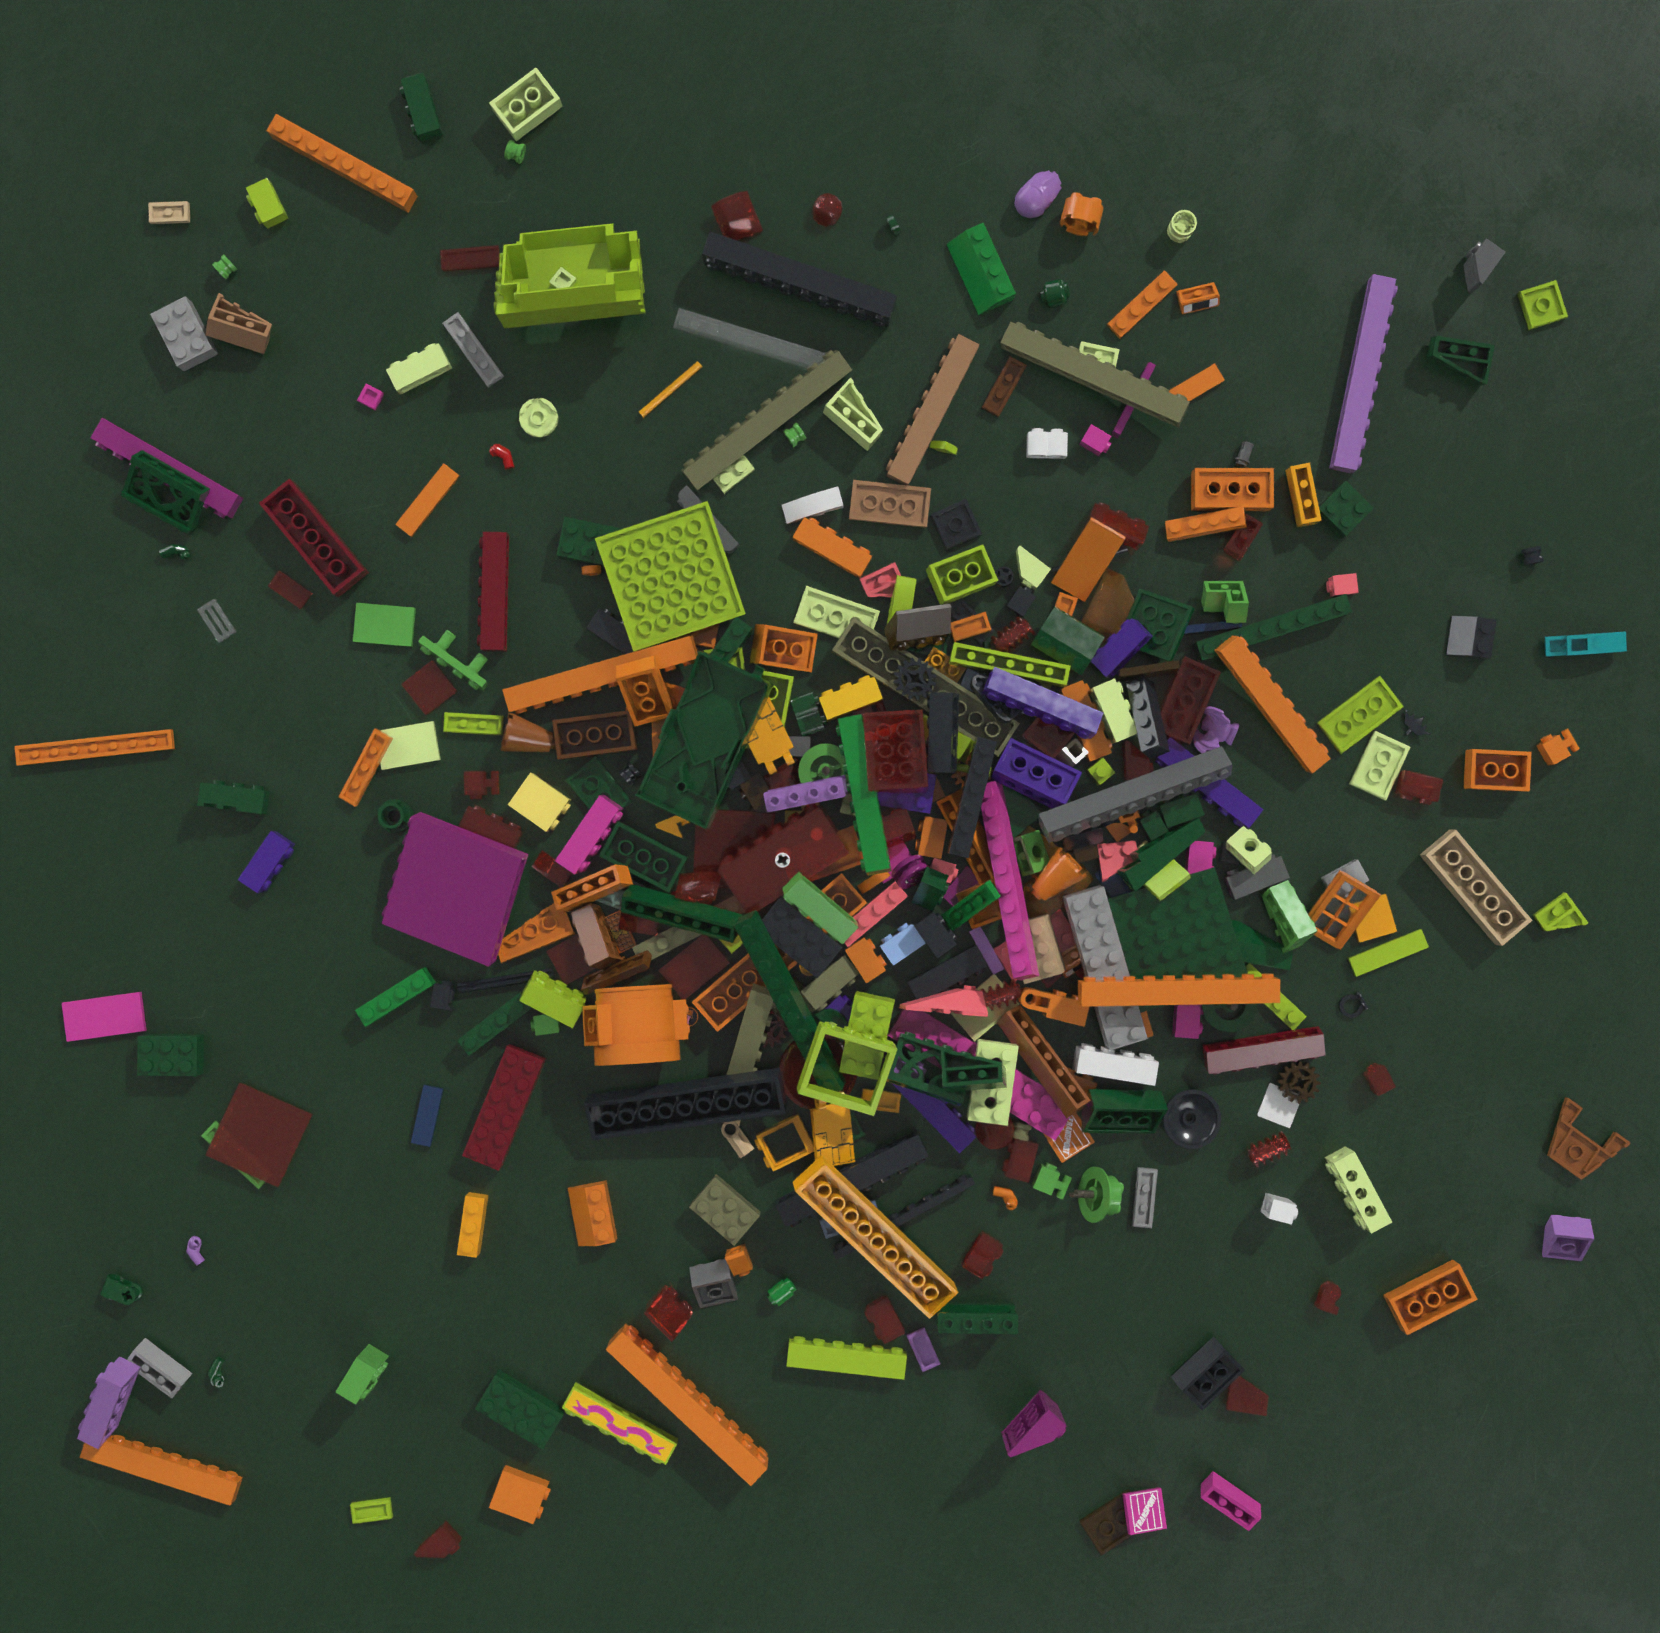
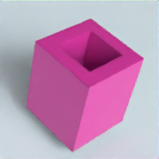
M1091 424L1079 445L1100 456L1102 452L1106 453L1112 444L1109 442L1111 436Z

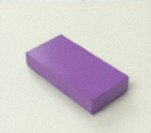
M925 1327L907 1334L922 1372L940 1365Z

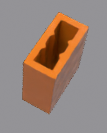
M505 1465L489 1508L534 1524L535 1519H540L544 1507H541L542 1501H547L551 1489L547 1487L550 1481Z

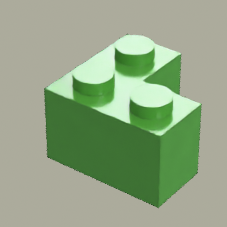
M1204 581L1201 599L1204 612H1224L1226 623H1246L1249 601L1243 581Z

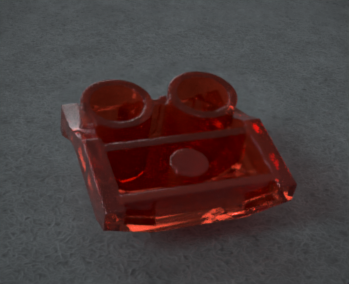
M748 191L737 192L711 206L720 231L727 238L737 241L751 234L763 231Z
M691 872L680 874L675 898L711 904L716 899L721 873Z

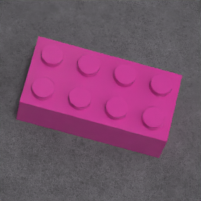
M599 795L555 861L573 874L585 872L591 863L588 860L599 852L602 847L599 845L600 842L610 836L612 832L611 826L613 823L615 824L617 821H620L624 815L622 813L624 808L607 796Z

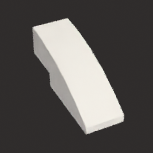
M838 487L820 491L782 505L787 524L801 521L804 517L808 519L809 517H816L826 512L843 508Z

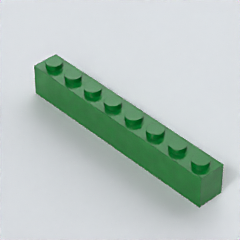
M861 714L838 719L839 725H836L837 736L842 739V744H839L841 756H845L846 763H843L844 774L849 777V782H846L848 794H852L853 799L850 802L851 812L855 813L856 820L853 821L855 833L859 832L860 840H857L858 851H862L863 859H860L862 871H866L868 876L890 872L892 870L864 719Z

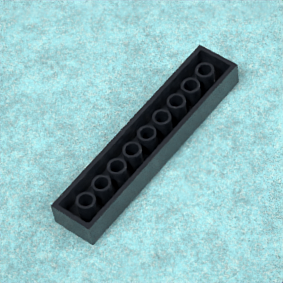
M709 232L702 253L704 265H707L708 269L725 271L726 275L734 278L736 276L742 277L744 281L751 284L755 282L760 283L762 287L773 290V288L781 290L780 293L786 296H798L801 301L807 303L810 301L816 302L821 308L828 309L831 307L836 309V312L839 314L847 315L848 313L854 315V318L860 321H872L873 325L877 327H889L896 306L897 295Z
M781 1068L590 1094L586 1098L584 1108L592 1140L785 1114L788 1103Z

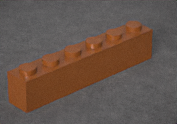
M1020 1004L1007 1011L998 1020L997 1024L1012 1044L1019 1046L1018 1053L1066 1118L1080 1111L1091 1101Z

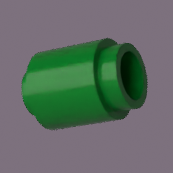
M787 1277L784 1280L781 1279L768 1290L769 1295L767 1298L774 1306L776 1304L781 1306L794 1295L797 1289Z

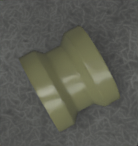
M1013 1120L1014 1127L1009 1136L1028 1141V1132L1032 1129V1126L1028 1123Z

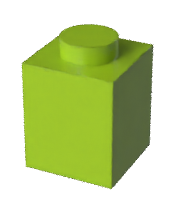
M1100 758L1085 770L1097 786L1115 774L1104 758Z

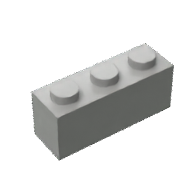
M146 1338L133 1350L127 1359L141 1367L138 1374L170 1398L177 1394L192 1375L189 1370Z

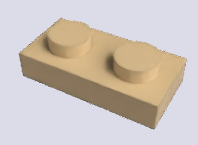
M188 201L148 203L150 224L190 223V203Z

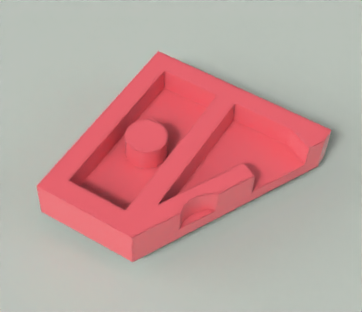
M894 562L859 580L867 597H892L897 575L901 576Z
M1136 841L1097 844L1102 882L1107 881L1114 874H1118V869L1133 862L1130 853L1137 850Z

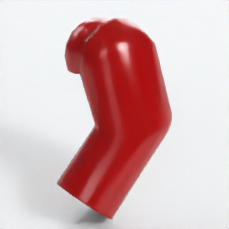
M494 444L489 450L490 454L493 457L498 456L502 458L505 469L514 468L510 450L500 444Z

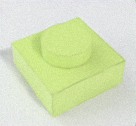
M560 267L549 283L555 289L573 287L577 282V278Z

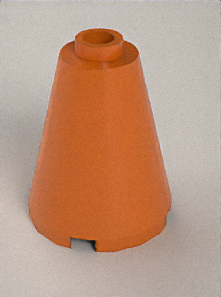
M1062 847L1056 850L1032 885L1034 889L1032 893L1038 900L1043 899L1046 901L1087 877L1086 872L1082 875L1080 870L1083 868L1068 852L1066 854L1061 852L1063 850Z

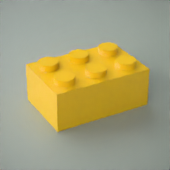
M869 675L859 678L856 684L852 685L849 682L841 685L838 691L833 692L830 689L822 692V697H819L827 722L877 704L883 700L875 677L870 678Z

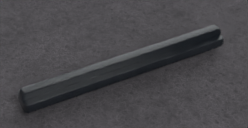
M552 968L537 970V972L542 971L548 974L550 979L554 978ZM533 971L461 982L457 984V990L459 993L523 984L528 982Z

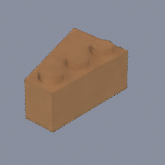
M218 293L208 317L206 336L264 354L269 343L272 324L252 312L247 313L240 309L239 304L228 302L222 294Z

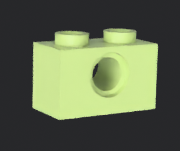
M1244 826L1226 841V849L1253 874L1271 860L1272 850L1265 842H1260L1255 832L1251 829H1246ZM1251 846L1254 847L1255 850L1250 852L1247 851L1245 848Z

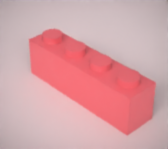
M896 881L853 916L859 928L844 942L847 947L908 897Z

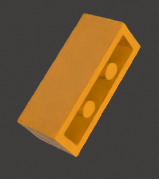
M1310 463L1290 466L1285 471L1297 528L1317 524L1321 521V515Z
M469 1192L465 1196L457 1255L477 1258L481 1252L488 1195Z

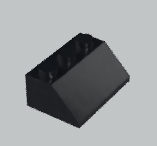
M1213 1336L1171 1378L1203 1411L1245 1369Z

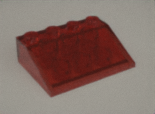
M923 710L863 713L868 791L890 793L927 792L928 776Z

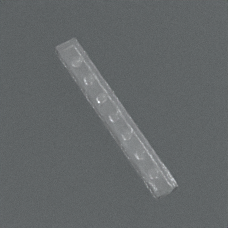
M681 308L678 310L673 326L681 331L805 369L814 362L820 363L823 360L822 356L825 354L824 352Z

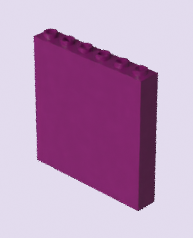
M419 812L411 816L408 821V834L405 835L402 842L404 848L397 860V863H399L398 869L392 877V881H394L393 886L387 894V899L389 900L382 912V924L489 967L496 962L528 854Z

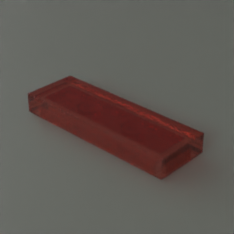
M499 245L440 250L442 271L499 267Z

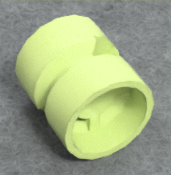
M1180 210L1175 213L1167 228L1170 239L1177 243L1187 241L1197 225L1195 215L1188 210Z

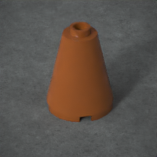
M514 713L508 714V724L505 725L501 751L549 752L550 748L554 749L555 738L552 732Z

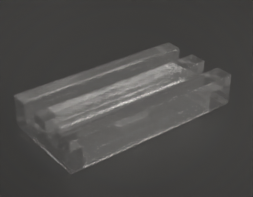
M215 599L197 609L219 643L225 638H229L231 634L236 633ZM212 605L214 606L215 610L217 611V613L219 614V616L221 617L229 631L225 630L224 626L212 610ZM204 610H208L223 635H219Z

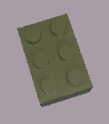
M717 1174L714 1175L689 1206L690 1209L734 1246L759 1218L761 1213Z

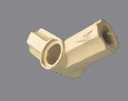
M741 1120L723 1122L721 1132L740 1158L754 1149L740 1128ZM727 1124H733L736 1127L734 1134L726 1133L725 1126Z

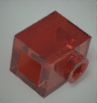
M1372 1064L1367 1067L1368 1071L1363 1073L1373 1094L1377 1096L1396 1087L1384 1065Z

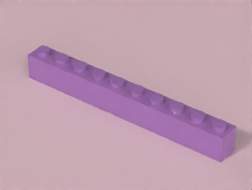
M1373 274L1368 279L1329 469L1352 474L1361 466L1362 457H1360V452L1364 449L1366 443L1364 433L1368 430L1370 419L1367 418L1374 405V400H1371L1372 394L1376 392L1378 381H1375L1376 375L1379 374L1382 362H1379L1380 355H1383L1386 343H1383L1384 336L1388 334L1390 324H1387L1388 317L1392 315L1394 305H1391L1392 297L1396 296L1398 288L1395 285V278Z

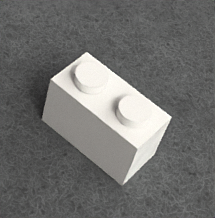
M1265 1193L1261 1212L1269 1219L1292 1225L1293 1220L1297 1218L1298 1208H1296V1204L1287 1198Z

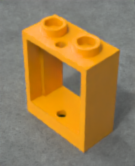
M799 1113L757 1133V1139L754 1140L758 1150H763L766 1156L763 1160L767 1168L771 1167L773 1172L814 1152L813 1141ZM793 1123L805 1148L776 1162L764 1137Z

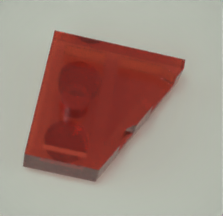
M1239 1376L1228 1386L1226 1410L1267 1416L1269 1396Z

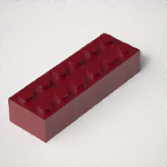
M290 478L259 503L333 595L340 597L369 573L300 487Z
M513 1044L507 1045L462 1156L498 1171L503 1167L546 1061L545 1057Z

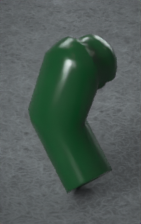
M215 1357L208 1371L211 1384L216 1388H221L224 1385V1377L220 1369L225 1360L220 1357Z

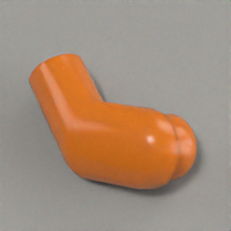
M994 1186L992 1196L1002 1197L1007 1209H1016L1018 1200L1013 1191Z

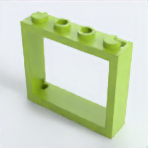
M819 1021L796 1087L798 1094L874 1116L893 1064L897 1047L893 1041L887 1038H882L881 1040L874 1038L875 1036L868 1032L861 1034L848 1026L841 1028L831 1021H825V1023ZM825 1034L887 1052L871 1101L809 1083Z

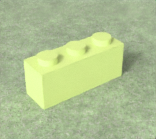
M435 343L430 344L424 348V351L412 353L407 356L406 360L402 362L396 361L390 365V368L386 369L396 391L400 395L452 369L439 343L436 345Z

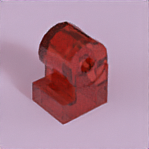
M1332 1281L1324 1282L1320 1287L1315 1306L1320 1310L1337 1315L1339 1307L1335 1302L1341 1296L1340 1288Z

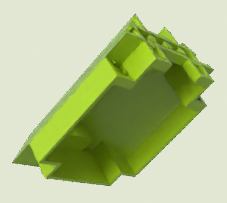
M613 224L520 233V240L516 244L504 245L503 253H500L499 271H496V292H494L496 302H494V310L503 327L513 328L646 314L643 300L645 288L642 275L640 241L637 231L615 233ZM560 267L577 278V282L573 287L555 289L550 285L549 281Z

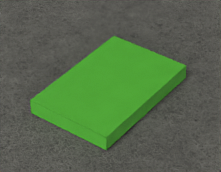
M356 603L353 642L413 647L416 608Z

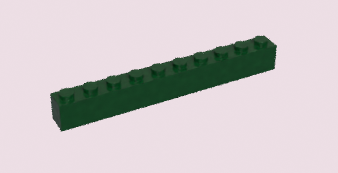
M754 910L739 917L734 927L806 1061L817 1024L757 910ZM823 1039L812 1075L818 1086L839 1092L842 1091L846 1079L843 1073L839 1072L840 1068L825 1039Z

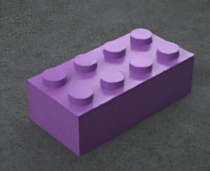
M119 1356L114 1363H109L104 1373L101 1372L95 1381L97 1387L89 1397L91 1403L88 1404L84 1411L86 1416L79 1424L78 1430L80 1432L77 1439L99 1449L118 1428L141 1368L140 1366Z

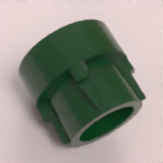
M396 799L388 800L377 810L378 822L385 831L399 833L409 828L408 821L413 816V812L406 802ZM395 810L400 814V818L396 822L391 819V813Z

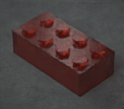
M1183 657L1179 662L1180 668L1175 672L1160 706L1166 737H1171L1173 740L1184 745H1190L1221 672L1188 657Z

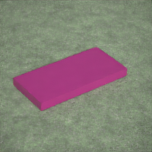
M142 992L62 1003L67 1042L147 1030Z

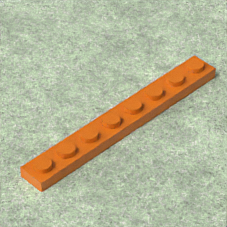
M172 729L19 745L15 746L16 766L175 749L174 734Z

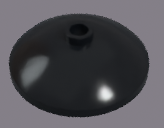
M1196 1089L1184 1090L1174 1095L1166 1104L1168 1111L1163 1117V1126L1166 1134L1175 1144L1187 1149H1197L1209 1144L1218 1134L1221 1126L1220 1108L1216 1101L1207 1093ZM1187 1114L1191 1115L1190 1120H1186Z

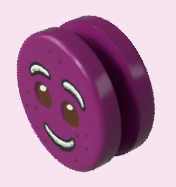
M913 855L901 861L893 869L891 876L897 881L899 887L908 889L919 883L926 867L929 866L928 864L926 865L921 855Z

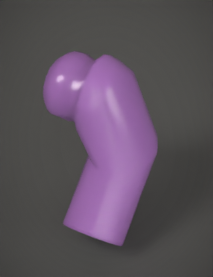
M193 1236L188 1241L186 1252L195 1265L198 1266L205 1259L199 1253L201 1239Z

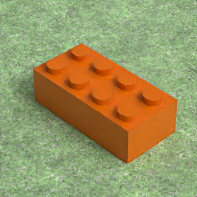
M1454 1260L1383 1295L1398 1326L1406 1335L1478 1300L1460 1264Z

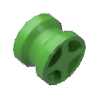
M509 140L504 158L507 160L513 159L516 163L521 164L525 156L526 145L516 144L515 141Z
M224 254L221 256L220 261L212 264L225 279L229 277L231 272L237 270Z
M794 423L792 428L783 431L793 447L797 446L799 441L807 439L797 423Z

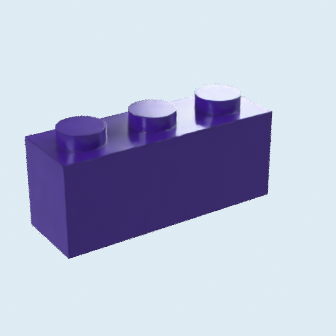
M1128 619L1121 625V630L1117 634H1112L1107 639L1108 643L1096 651L1091 662L1105 677L1113 678L1153 636L1138 620Z
M270 831L238 881L256 893L266 892L272 884L271 879L273 876L278 875L282 870L283 865L281 864L285 858L288 859L293 854L295 844L277 831Z

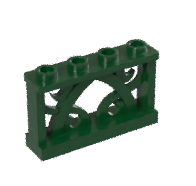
M143 450L132 455L129 472L120 495L130 503L140 506L146 512L152 513L162 521L175 526L181 532L190 533L196 529L210 488ZM139 469H142V477L138 476ZM140 481L144 483V485L139 486L137 489L134 488L135 482ZM164 482L170 485V491L177 501L163 503L158 497L154 486H159ZM192 498L195 499L193 507L188 503ZM183 505L188 509L190 518L185 517L186 509Z
M910 1032L901 1033L898 1036L896 1043L897 1052L887 1082L956 1106H961L966 1091H959V1094H956L954 1092H946L943 1087H938L936 1081L942 1079V1074L933 1077L928 1084L924 1083V1073L916 1065L924 1059L935 1057L942 1067L941 1048L953 1051L954 1048L948 1045H942V1047L935 1045V1041L923 1038L921 1040L915 1038L916 1035ZM906 1044H911L915 1047L914 1052L907 1050L908 1055L912 1058L910 1060L905 1058L902 1053V1047ZM921 1048L927 1049L928 1051L921 1053ZM961 1051V1053L972 1056L971 1053ZM899 1057L906 1064L899 1073H895L894 1069ZM911 1068L918 1072V1078L914 1079L911 1077V1073L915 1072Z
M947 1303L936 1313V1324L939 1333L1018 1334V1314L1015 1311L1014 1304Z

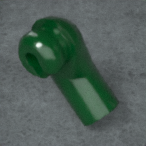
M172 544L160 549L159 554L162 558L179 554L180 559L185 560L190 557V550L186 546Z

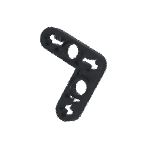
M983 674L975 675L970 681L971 690L1000 723H1009L1022 712V710L1017 708H1009L1005 703L998 700L997 703H990L987 696L982 694L988 678ZM977 681H978V682L982 681V682H983L982 686L977 687V686H976ZM1031 681L1032 683L1042 686V684L1038 681ZM1002 703V706L996 710V707ZM1003 711L1009 712L1007 716H1002Z

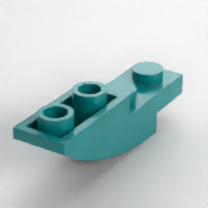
M1626 632L1544 637L1545 656L1627 651Z

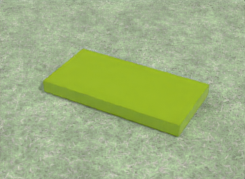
M1378 676L1318 721L1317 725L1339 754H1342L1404 706L1382 677Z

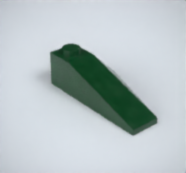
M1231 920L1244 962L1290 970L1293 956L1292 950L1283 954L1281 948L1284 946L1240 921Z

